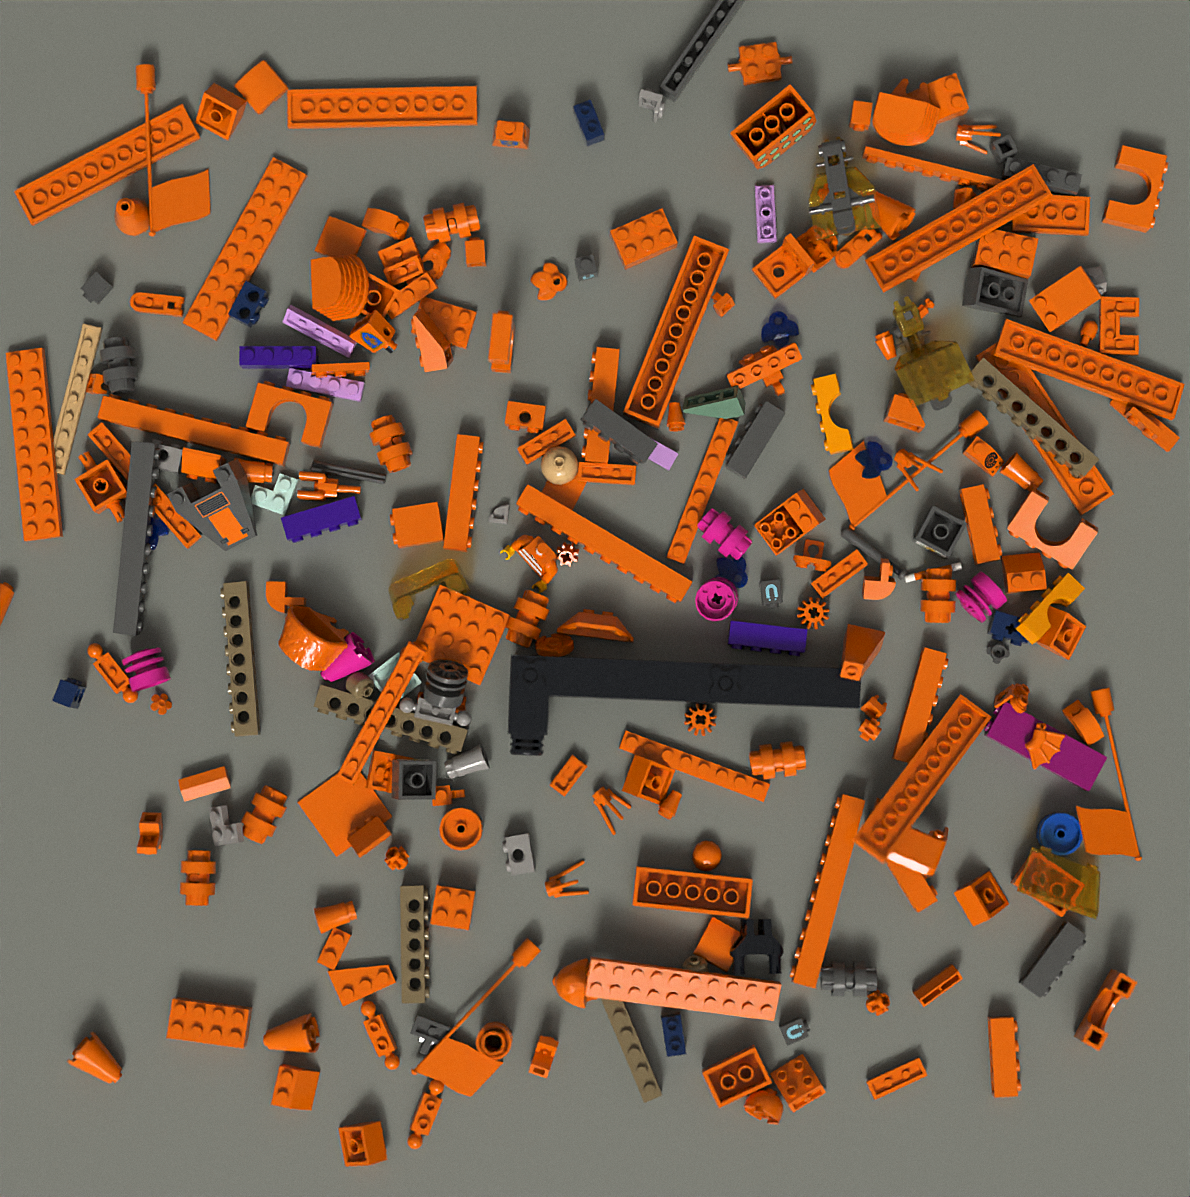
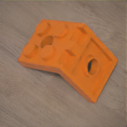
M790 233L784 237L782 246L752 268V271L773 298L777 299L808 275L813 268L814 262ZM781 268L784 271V275L779 278L775 277L773 270Z

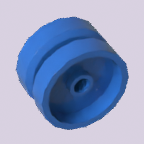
M1067 813L1048 814L1040 820L1036 828V838L1039 845L1044 851L1053 855L1066 856L1079 848L1083 840L1080 823L1075 817ZM1058 831L1062 832V837L1057 836Z

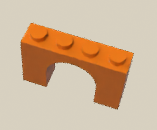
M1124 145L1120 147L1115 168L1140 175L1147 184V197L1144 202L1136 205L1109 200L1105 206L1103 223L1144 233L1153 228L1156 217H1153L1154 210L1158 209L1160 199L1157 198L1158 193L1162 191L1164 185L1162 175L1166 173L1168 168L1166 155Z
M507 311L493 313L488 357L489 362L492 363V372L511 373L515 324L513 315H509Z
M264 381L263 384L258 383L246 427L250 430L267 433L272 413L276 407L285 402H296L304 407L307 415L301 442L322 449L334 406L332 402H329L330 399L324 396L314 398L311 397V393L300 391L299 394L286 386H282V389L274 387V383Z
M1033 487L1008 523L1007 529L1009 534L1015 538L1020 537L1024 539L1025 543L1031 548L1036 547L1040 549L1045 557L1056 559L1061 567L1073 570L1097 535L1098 527L1082 518L1066 539L1057 542L1044 539L1037 531L1036 520L1049 502V497Z
M1111 969L1073 1037L1100 1051L1108 1036V1033L1104 1032V1028L1110 1013L1120 999H1129L1137 982L1121 972Z

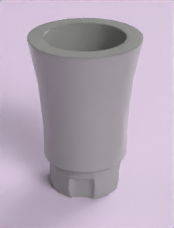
M481 744L444 762L448 776L451 779L490 769L487 755Z

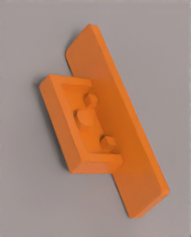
M795 342L778 350L773 345H767L755 354L745 355L739 361L741 367L728 373L726 376L731 387L739 386L741 389L802 360V356Z
M1114 399L1110 401V406L1123 415L1131 425L1141 430L1144 436L1152 439L1166 452H1169L1180 439L1178 435L1150 412Z

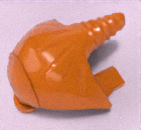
M587 958L567 965L552 979V983L559 996L568 1003L580 1008H586V1004L590 1000H598L595 997L584 996L589 968Z

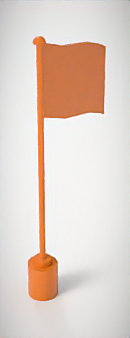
M140 64L136 66V89L141 94H144L150 215V232L148 234L153 237L156 235V232L167 227L196 221L210 214L209 170L207 169L193 176L169 180L152 187L148 94L156 90L155 66Z
M976 409L959 424L960 429L958 431L960 434L927 462L932 463L962 436L972 439L989 424L987 419ZM864 441L829 470L832 484L846 508L851 522L849 528L852 531L909 482L907 479L886 495L881 478L867 454ZM922 465L910 477L913 479L927 466Z
M1110 687L1090 691L1095 714H1100V717L1105 718L1126 812L1114 809H1086L1076 806L1085 849L1090 854H1120L1135 857L1136 861H1140L1142 856L1139 854L1108 718L1109 715H1112L1111 711L1115 710Z
M526 938L511 954L514 957L512 959L513 965L415 1069H411L413 1075L419 1073L439 1080L455 1092L472 1097L502 1065V1061L486 1059L471 1046L449 1037L516 966L526 968L541 952L529 938Z

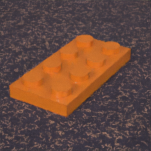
M1052 195L1053 197L1014 218L1012 220L1011 232L1088 236L1090 197Z

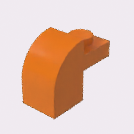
M368 208L361 226L375 233L386 234L398 241H403L410 223L399 219V216L387 211Z
M881 558L879 577H863V599L880 600L893 592L896 581L894 578H889L893 573V565H890L889 559Z
M266 581V599L273 609L287 614V606H306V598L287 597V582Z
M1076 700L1062 710L1066 718L1075 727L1078 736L1088 747L1104 737L1102 729L1093 714L1079 700Z
M142 812L139 822L140 838L137 845V854H157L158 849H161L162 813Z
M540 1035L528 1073L547 1079L559 1041L550 1036L544 1037Z

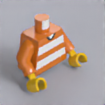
M522 535L511 545L504 547L500 554L506 552L508 556L505 560H508L517 551L541 578L540 581L532 585V589L539 588L538 594L547 589V584H549L558 571L556 565L557 555L540 536L533 538L529 535Z

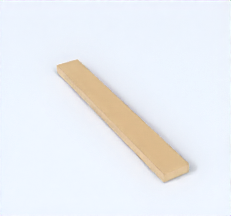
M84 323L53 439L56 472L65 475L89 377L92 373L103 330L101 327Z

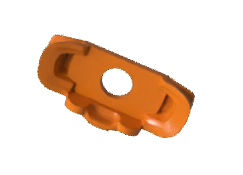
M438 242L421 259L422 263L425 261L433 262V268L429 271H424L425 273L429 272L434 281L442 277L444 269L447 267L446 262L451 257V250L445 243ZM418 275L414 278L407 280L406 283L410 284L421 275Z

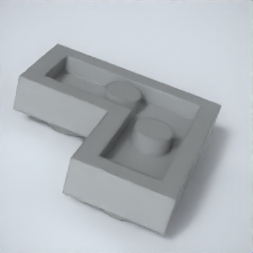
M227 805L209 808L214 846L244 842L242 823H229Z

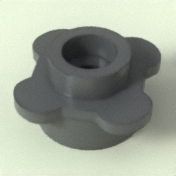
M997 641L993 647L987 648V654L991 655L995 664H999L1003 658H1007L1010 655V652L1003 646L1002 641Z

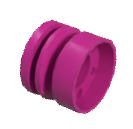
M980 571L970 580L974 589L965 584L963 586L965 593L958 590L955 594L967 613L983 623L986 620L985 615H992L988 606L999 609L1007 602V598L1000 588L985 573Z
M711 578L697 591L695 598L696 608L700 615L707 620H723L737 606L739 599L738 590L726 578ZM716 593L718 596H722L720 602L718 599L714 600Z
M161 648L143 649L122 660L123 665H133L126 668L125 672H135L136 674L128 679L132 692L144 690L171 679L167 667L157 666V664L165 660L164 657L155 658V656L162 653Z

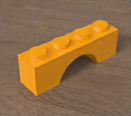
M832 374L813 379L814 384L811 385L813 395H817L818 403H815L817 414L822 416V421L819 423L821 432L826 434L827 439L824 440L826 451L834 455L854 450L850 431L836 426L830 415L833 401L841 395L837 375Z
M1067 573L1063 577L1059 575L1052 583L1054 587L1052 589L1047 588L1041 595L1043 599L1040 602L1038 600L1034 602L1029 608L1032 611L1029 614L1025 613L1018 620L1020 624L1016 627V630L1032 645L1051 627L1047 617L1049 605L1060 604L1067 607L1085 589L1071 574Z

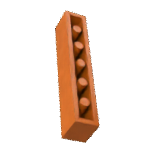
M597 347L596 352L592 353V363H595V369L590 372V382H593V388L588 391V401L592 403V401L597 399L614 411L620 349ZM585 428L584 439H587V446L582 448V457L585 458V462L608 464L610 441H603L598 437L599 433L592 429L590 431Z
M457 434L444 550L467 552L468 548L472 546V537L469 536L470 529L474 528L475 518L472 517V510H476L477 499H474V492L478 491L479 480H476L477 472L481 471V461H478L479 453H483L484 442H481V438L478 436Z
M926 647L922 648L892 759L909 764L921 748L922 743L927 740L928 733L925 731L927 725H931L933 719L931 710L932 706L935 707L938 701L936 691L937 688H941L943 683L941 673L943 669L946 670L949 660L946 658L947 653Z

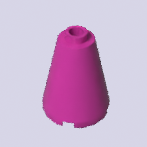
M352 632L344 638L348 647L327 667L326 671L320 672L324 680L334 682L375 662L369 647L367 649L364 647L363 639L356 633Z

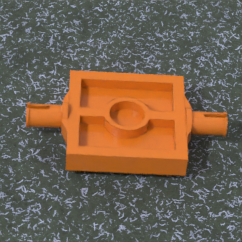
M776 42L742 46L738 49L739 63L728 64V72L740 71L744 85L780 81L782 78L781 65L792 64V56L780 57Z

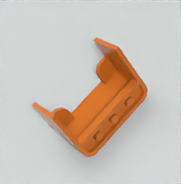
M876 799L869 816L880 803L881 799ZM911 827L888 859L925 875H934L947 843L949 828L945 827L943 832L937 829L932 830L927 834Z

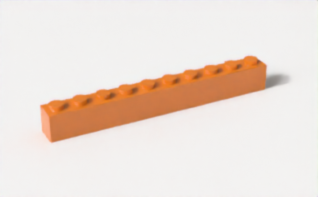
M110 394L109 397L103 396L97 417L102 421L281 466L286 464L291 445L289 442H286L287 438L275 436L274 439L268 437L267 433L257 431L256 434L249 432L250 429L240 426L238 429L231 428V424L225 422L215 424L212 423V419L202 417L201 420L195 419V415L183 412V415L175 414L176 411L165 408L164 411L157 409L158 406L146 403V406L139 405V401L133 399L123 401L120 400V396Z
M528 484L516 502L519 512L526 516L528 514L535 516L534 520L543 526L545 523L550 525V530L556 534L561 535L563 533L567 535L568 541L575 545L577 543L584 545L583 549L592 555L594 552L601 556L600 559L605 563L610 564L612 562L616 564L617 570L624 574L627 572L633 574L634 580L641 584L643 582L648 583L651 590L658 594L660 591L667 595L666 599L675 604L677 601L681 603L692 584L691 580Z
M841 794V797L836 799L834 807L837 809L836 816L832 815L829 826L832 827L831 835L827 834L824 844L827 846L826 853H822L819 864L822 865L821 872H817L814 883H817L816 891L812 890L809 902H812L810 910L807 909L804 919L807 921L806 928H802L799 938L802 940L801 947H797L794 956L797 959L796 966L792 965L789 977H792L793 983L816 988L854 846L852 839L858 831L866 800Z

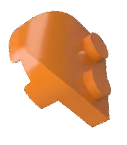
M812 226L796 238L797 242L814 262L813 273L828 264L838 252V240L835 234L828 228L822 229Z

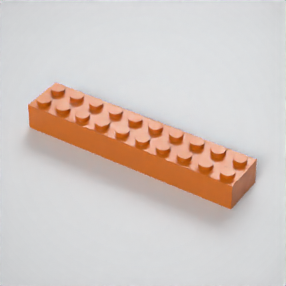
M693 236L623 411L624 416L659 429L729 254L728 248Z

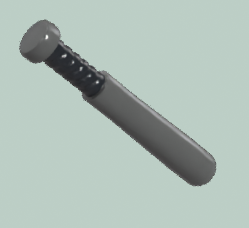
M846 527L841 532V537L879 564L881 558H888L850 528ZM889 560L890 565H893V572L902 580L908 571L906 569L902 570Z

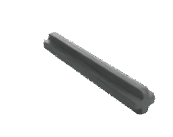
M316 460L311 465V469L317 472L378 484H385L386 474Z

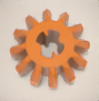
M809 597V605L803 600L801 603L805 608L800 606L797 608V610L803 612L798 614L797 618L804 617L800 624L803 625L807 621L806 628L810 629L813 623V627L816 630L818 629L817 622L821 626L825 625L821 619L828 620L829 617L823 614L828 613L830 610H823L822 607L826 605V602L819 605L820 598H816L815 603H813L812 597ZM814 608L816 609L815 612L818 614V616H814V618H811V614L808 613V611H811Z
M696 704L697 711L695 712L690 707L689 711L692 715L686 713L685 717L691 719L685 721L684 724H692L687 729L689 732L696 728L695 736H697L699 730H701V735L705 736V728L709 733L712 732L708 725L716 726V723L710 722V719L717 717L716 715L709 716L713 709L711 708L706 712V704L703 705L702 710H700L699 704ZM697 715L705 717L704 725L701 723L696 724L695 720L697 719L695 717Z

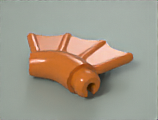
M1036 723L1032 739L1025 743V747L1030 753L1034 770L1040 764L1050 763L1051 757L1055 753L1060 752L1061 741L1065 738L1064 734L1045 730V723Z

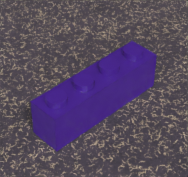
M239 346V365L242 369H311V365L318 364L319 350L316 346Z
M355 496L281 517L286 538L293 543L301 542L304 540L303 537L311 535V538L321 536L322 532L329 530V532L338 531L341 529L340 526L348 525V527L359 524L358 521L363 520Z
M730 621L728 645H732V649L743 650V646L751 647L750 651L762 652V649H770L769 653L781 654V651H788L791 656H800V653H805L807 629Z

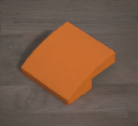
M266 60L257 64L234 85L258 114H262L273 101H277L289 89Z
M329 216L315 251L325 256L354 254L356 256L366 230Z
M413 237L378 251L385 268L383 269L384 274L391 286L398 285L425 273L421 256Z
M373 750L365 788L392 793V759L414 758Z
M712 917L693 954L704 958L707 962L727 972L733 963L730 949L740 937L741 932Z

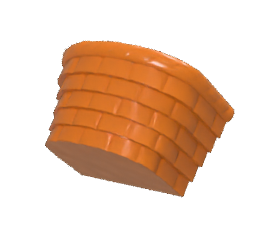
M904 78L891 94L879 92L873 112L872 124L876 132L888 142L902 146H915L927 142L934 134L940 108L931 104L928 87L924 82L919 85V93L916 96L911 97L907 95L906 88L909 80Z
M343 254L311 259L313 309L332 319V321L351 319L361 314L367 303L369 292L368 272L361 258L354 254Z
M292 606L287 611L278 645L299 666L311 671H326L327 667L348 647L344 638L349 634V631L332 626L331 623L337 622L333 617L318 613L310 607Z

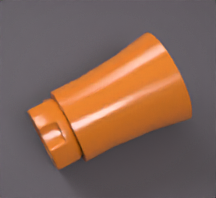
M1017 452L1005 462L999 473L1007 476L1029 492L1033 487L1037 489L1043 482L1038 473Z
M234 458V460H239L247 476L248 483L272 482V463L265 464V462Z
M352 901L314 908L321 934L349 923L350 920L357 919Z

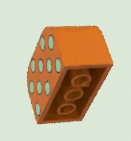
M790 84L731 131L730 134L733 141L756 169H762L803 138L814 127L816 117L811 108Z

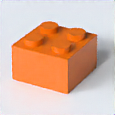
M438 884L436 886L430 924L469 930L476 890Z

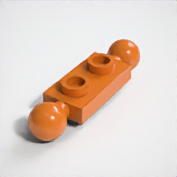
M90 644L87 653L90 657L97 659L93 663L95 668L116 694L122 691L124 701L134 703L138 699V692H132L131 688L128 687L130 685L128 679L130 678L109 652L105 655L102 654L103 648L100 644Z
M365 1001L361 1005V1012L363 1015L368 1016L369 1019L363 1021L378 1057L385 1055V1066L390 1070H394L400 1065L399 1057L392 1053V1051L398 1049L383 1014L375 1015L376 1005L372 1001Z
M431 1080L429 1083L430 1094L423 1092L409 1127L410 1130L415 1132L407 1139L408 1146L412 1149L421 1147L423 1143L422 1134L429 1135L443 1100L437 1096L444 1090V1084L439 1080Z

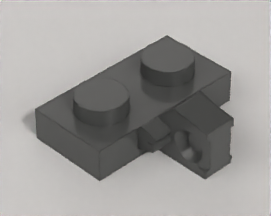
M417 1014L410 1033L420 1037L419 1041L422 1042L419 1051L427 1055L430 1047H435L453 1027Z

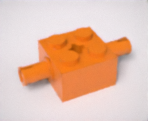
M89 451L83 453L85 456L81 454L78 458L87 472L74 480L92 510L100 514L110 508L117 523L123 521L122 518H124L125 511L120 502L126 498L127 486L115 466L108 459L96 465ZM102 483L106 484L105 490H101Z

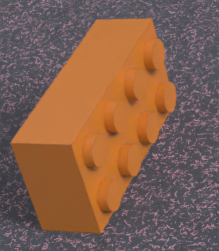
M175 997L171 1003L166 1038L244 1049L248 1041L252 1007Z

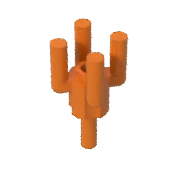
M299 471V479L301 481L315 482L314 491L298 490L297 498L299 500L325 501L326 497L337 498L338 492L361 494V486L339 485V479L328 478L324 473Z

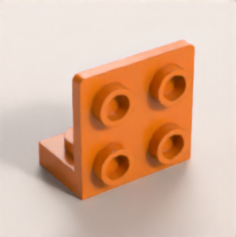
M803 1054L770 1073L793 1113L826 1093Z

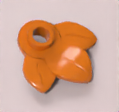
M544 263L543 272L535 273L530 279L533 285L540 288L538 293L539 300H550L554 298L557 292L563 291L567 286L566 276L559 273L558 267L553 263ZM556 279H560V283L558 285H555Z

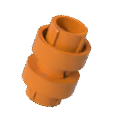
M464 202L454 204V211L445 212L444 207L432 209L433 214L423 217L428 240L439 239V242L443 243L451 241L450 235L459 233L460 239L470 237L471 232L480 229L475 205L465 206Z
M393 415L383 416L372 421L373 432L369 435L373 446H380L381 451L377 453L380 465H386L389 473H394L411 466L409 456L413 452L409 442H402L401 437L406 434L402 423H396Z
M927 568L926 579H921V590L928 591L926 598L928 600H921L920 612H925L924 620L926 622L949 623L951 621V613H955L956 601L948 600L950 599V592L948 591H956V580L952 579L951 569Z
M526 590L522 598L518 597L513 608L519 611L516 618L509 617L505 627L509 629L506 639L526 648L530 647L533 639L538 640L541 629L537 628L539 619L545 621L550 610L546 607L549 599L531 590Z
M792 741L780 742V748L773 750L771 744L759 745L758 751L749 752L752 775L762 774L763 780L775 778V772L782 771L784 777L796 776V770L806 768L804 747L801 745L793 746Z
M268 785L263 787L261 793L256 792L251 801L255 805L253 812L246 811L241 820L244 824L242 827L243 835L260 844L265 842L267 836L272 837L277 828L273 824L275 817L282 818L287 809L284 806L287 795Z
M188 850L187 860L181 861V873H187L186 882H180V894L186 895L185 905L208 906L209 895H215V883L210 882V874L216 873V861H210L211 851Z
M492 1021L485 1024L479 1031L476 1039L479 1053L489 1060H499L505 1057L510 1051L513 1042L512 1032L502 1022ZM495 1034L500 1036L502 1045L499 1047L489 1045L487 1036Z

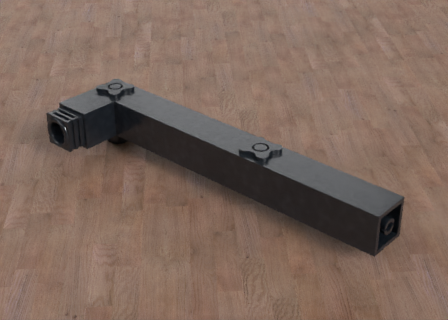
M511 655L507 734H510V739H512V742H510V746H512L510 753L512 755L541 756L543 754L542 747H544V744H542V740H544V735H547L549 697L858 709L860 708L861 679L857 681L840 677L841 668Z

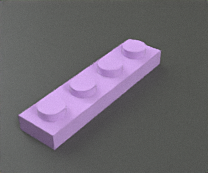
M292 305L287 308L283 323L348 358L351 357L357 343L355 340Z
M289 368L286 387L359 402L362 400L365 385L364 382L329 375L325 378H316V375H311V372Z

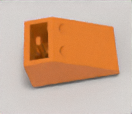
M420 308L411 319L412 328L417 333L415 338L417 349L420 348L421 356H419L420 365L424 367L425 372L447 369L453 361L450 342L423 308Z
M802 489L754 524V526L777 556L825 521L826 518L806 491Z

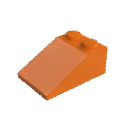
M956 73L927 84L931 104L940 108L937 124L967 113L969 106ZM919 88L907 95L911 97L916 96L919 93Z
M1079 266L1030 299L1029 302L1049 332H1052L1102 298V295L1083 267Z

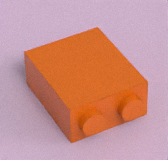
M438 502L392 509L393 514H390L391 526L395 525L396 533H392L394 545L398 544L399 548H406L444 541Z

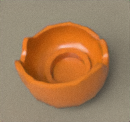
M705 840L695 846L692 861L699 870L709 872L719 865L722 852L716 843Z

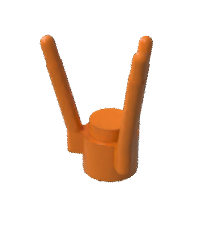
M963 124V126L958 125L956 140L960 141V145L987 154L986 150L967 142V140L971 141L972 135L1000 137L1001 133L975 130L995 129L996 125Z
M905 449L899 450L894 457V460L898 463L897 468L902 471L915 491H919V488L905 470V467L910 468L914 465L917 468H921V465L916 462L918 461L939 473H943L942 469L915 456L912 452L909 453Z
M603 786L592 796L595 799L593 803L598 807L611 833L615 835L616 832L601 804L603 806L608 805L620 820H623L624 817L610 802L612 798L628 809L631 808V805L614 794L610 788L606 790Z
M582 860L561 873L549 877V881L545 882L548 896L557 898L589 894L588 890L561 892L564 887L577 884L579 881L573 880L561 883V880H557L583 865L585 861Z

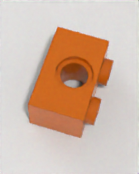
M508 401L505 426H509V430L520 431V428L527 429V432L539 433L544 428L546 406ZM527 413L531 418L528 422L524 423L520 420V416Z

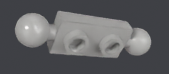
M406 697L399 704L400 709L405 713L415 711V718L452 726L453 720H456L461 726H466L471 722L469 712L460 711L456 713V708H440L428 703L424 698H419L418 703H414L411 698Z

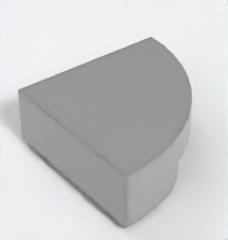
M501 505L490 514L488 522L507 524L509 505Z

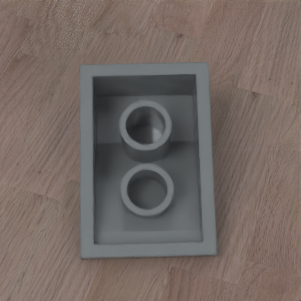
M983 267L969 268L962 306L1022 317L1028 279Z

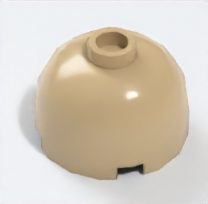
M557 446L551 448L542 457V474L547 481L553 484L563 485L568 483L578 473L579 463L577 456L566 447Z

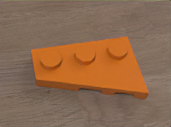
M389 964L327 971L342 1006H346L396 983Z

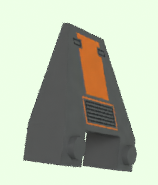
M238 459L213 470L221 488L201 499L193 483L184 485L167 494L175 511L224 551L257 536L247 476Z

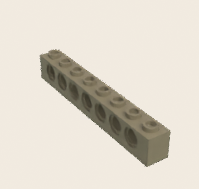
M982 358L966 376L968 379L967 383L974 389L978 388L983 392L982 396L990 402L992 400L1002 414L1007 413L1011 417L1010 420L1013 424L1026 430L1025 434L1029 438L1040 442L1039 446L1046 452L1050 451L1059 464H1065L1069 468V473L1074 477L1083 478L1099 461V458L985 358ZM984 377H989L992 380L991 386H986L983 383ZM998 390L1006 392L1007 396L1005 399H1001L998 396ZM1012 403H1019L1021 410L1018 412L1014 411ZM1027 415L1034 416L1035 424L1027 422ZM1042 428H1047L1050 431L1049 437H1044L1041 434ZM1057 440L1064 443L1063 450H1059L1056 447L1055 443ZM1071 453H1075L1078 455V462L1075 463L1071 461Z
M249 582L223 583V588L220 590L221 599L225 601V607H222V616L226 618V626L223 627L224 637H227L228 645H225L226 657L229 656V664L226 665V670L231 680V683H228V693L232 695L229 709L234 719L231 722V732L235 733V737L261 735ZM234 597H239L240 604L237 607L231 605V600ZM235 616H240L242 619L239 626L233 625L232 621ZM237 635H241L243 642L237 646L234 643V638ZM238 654H243L245 660L242 664L238 665L235 658ZM240 673H244L246 676V681L242 684H239L237 681V676ZM245 692L248 696L247 701L241 703L238 699L239 694ZM243 711L249 714V719L246 722L240 720V714Z
M320 684L313 707L318 708L317 712L326 715L329 714V711L336 713V718L347 720V717L355 719L354 723L364 726L368 718V711L373 709L376 701L363 697L355 698L350 693ZM334 698H339L341 701V705L337 709L331 706V701ZM356 703L359 706L357 714L350 713L349 707L351 704ZM395 708L392 713L396 718L395 724L392 726L386 724L385 729L391 730V735L402 737V734L410 736L409 740L417 743L424 740L428 742L427 746L438 749L440 745L446 747V752L456 755L458 751L462 752L469 731L454 725L450 726L415 718V713H405L399 708ZM411 720L414 723V729L408 732L405 730L404 724L406 721ZM425 726H430L433 730L430 737H425L422 733ZM443 732L451 734V740L447 743L441 740Z

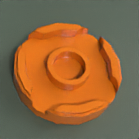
M554 633L551 634V637L546 638V636H542L535 643L536 652L540 656L561 657L573 651L574 642L568 635Z

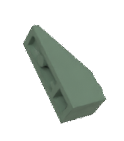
M734 386L684 398L683 412L723 419L736 418L745 414L746 402L739 386Z

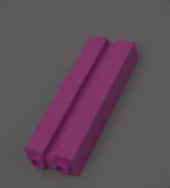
M1005 702L994 709L993 714H995L993 721L989 720L986 724L984 736L1031 761L1030 753L1026 749L1025 743L1032 739L1036 723L1044 722L1026 712H1016L1011 704ZM1046 724V729H1045V730L1050 731V732H1055V733L1064 734V733L1058 731L1057 729H1055V728L1049 726L1048 724ZM1064 734L1065 738L1061 741L1060 752L1055 753L1051 757L1050 763H1043L1039 766L1084 791H1090L1108 757Z

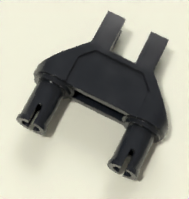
M753 919L741 920V935L730 949V955L733 957V975H745L746 955L764 954L769 956V974H782L781 956H783L784 950L772 935L771 919H758V935H754Z

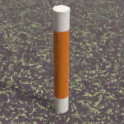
M958 562L937 568L951 569L953 572L961 570L962 566ZM926 570L905 575V582L926 578Z

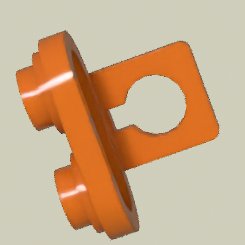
M806 539L803 556H793L796 567L807 568L808 565L812 564L815 566V570L826 572V569L831 567V561L822 559L824 542ZM810 545H816L819 548V552L814 558H811L808 553Z
M1016 683L1015 685H1010L995 696L994 707L998 708L1010 699L1014 710L1018 713H1023L1027 710L1029 688L1025 684Z

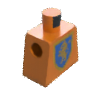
M497 120L493 131L492 146L528 149L530 130L523 122Z
M377 310L356 322L349 335L351 339L374 353L382 348L392 353L397 348V344L391 340L395 329Z

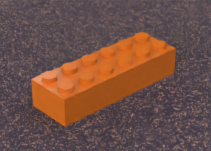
M636 866L632 905L749 918L753 879Z

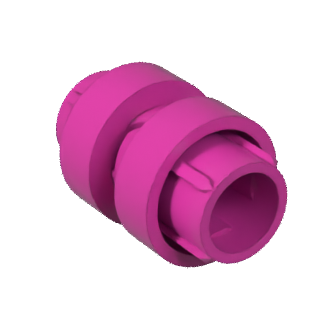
M711 508L697 525L698 529L704 533L701 537L709 544L715 540L721 545L717 551L726 558L730 554L734 559L739 560L753 543L746 536L748 531L740 524L736 528L729 523L732 517L725 511L718 513L714 508Z

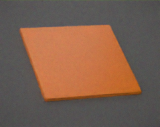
M362 773L359 774L354 785L336 777V774L297 802L336 857L351 847L347 840L350 837L348 833L356 827L361 829L365 826L364 821L372 815L374 817L379 816L383 823L393 817L375 791L365 788L367 780Z

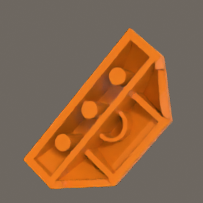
M583 609V612H578L557 628V633L629 643H633L634 640L618 617L613 616L614 613L602 611L601 615L594 614L595 610Z

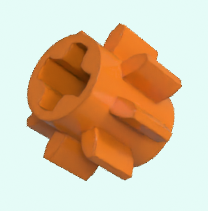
M563 542L562 548L557 547L556 552L558 554L556 559L560 560L561 566L568 564L571 567L572 561H578V556L576 555L579 553V549H575L574 543L566 544V542Z
M865 718L858 728V731L861 732L860 737L865 741L869 739L874 741L882 730L878 727L880 722L874 718H871L870 721Z
M402 846L399 849L392 847L386 852V859L384 861L391 870L395 868L401 870L407 866V858L410 856Z
M876 990L867 995L866 1007L871 1013L876 1012V1015L879 1016L889 1010L890 999L886 993L880 994V991Z

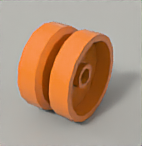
M464 807L455 808L446 813L442 818L439 827L440 836L443 842L451 849L467 850L476 845L481 839L483 833L482 820L472 809ZM460 825L464 826L465 828L463 833L458 832L457 828H459Z

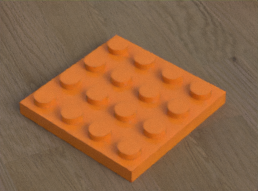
M440 584L416 639L420 647L426 650L423 661L429 664L441 659L458 662L467 668L469 673L467 680L481 685L511 615Z

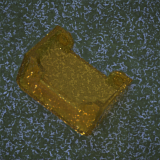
M446 559L392 583L389 586L388 593L396 618L399 621L410 618L409 613L412 610V606H414L411 596L445 582L447 588L452 592L465 594L471 591L459 563L455 559Z
M1040 846V849L1032 847L1017 891L1078 914L1097 919L1101 872L1097 871L1098 867L1089 863L1084 866L1051 853L1052 849Z

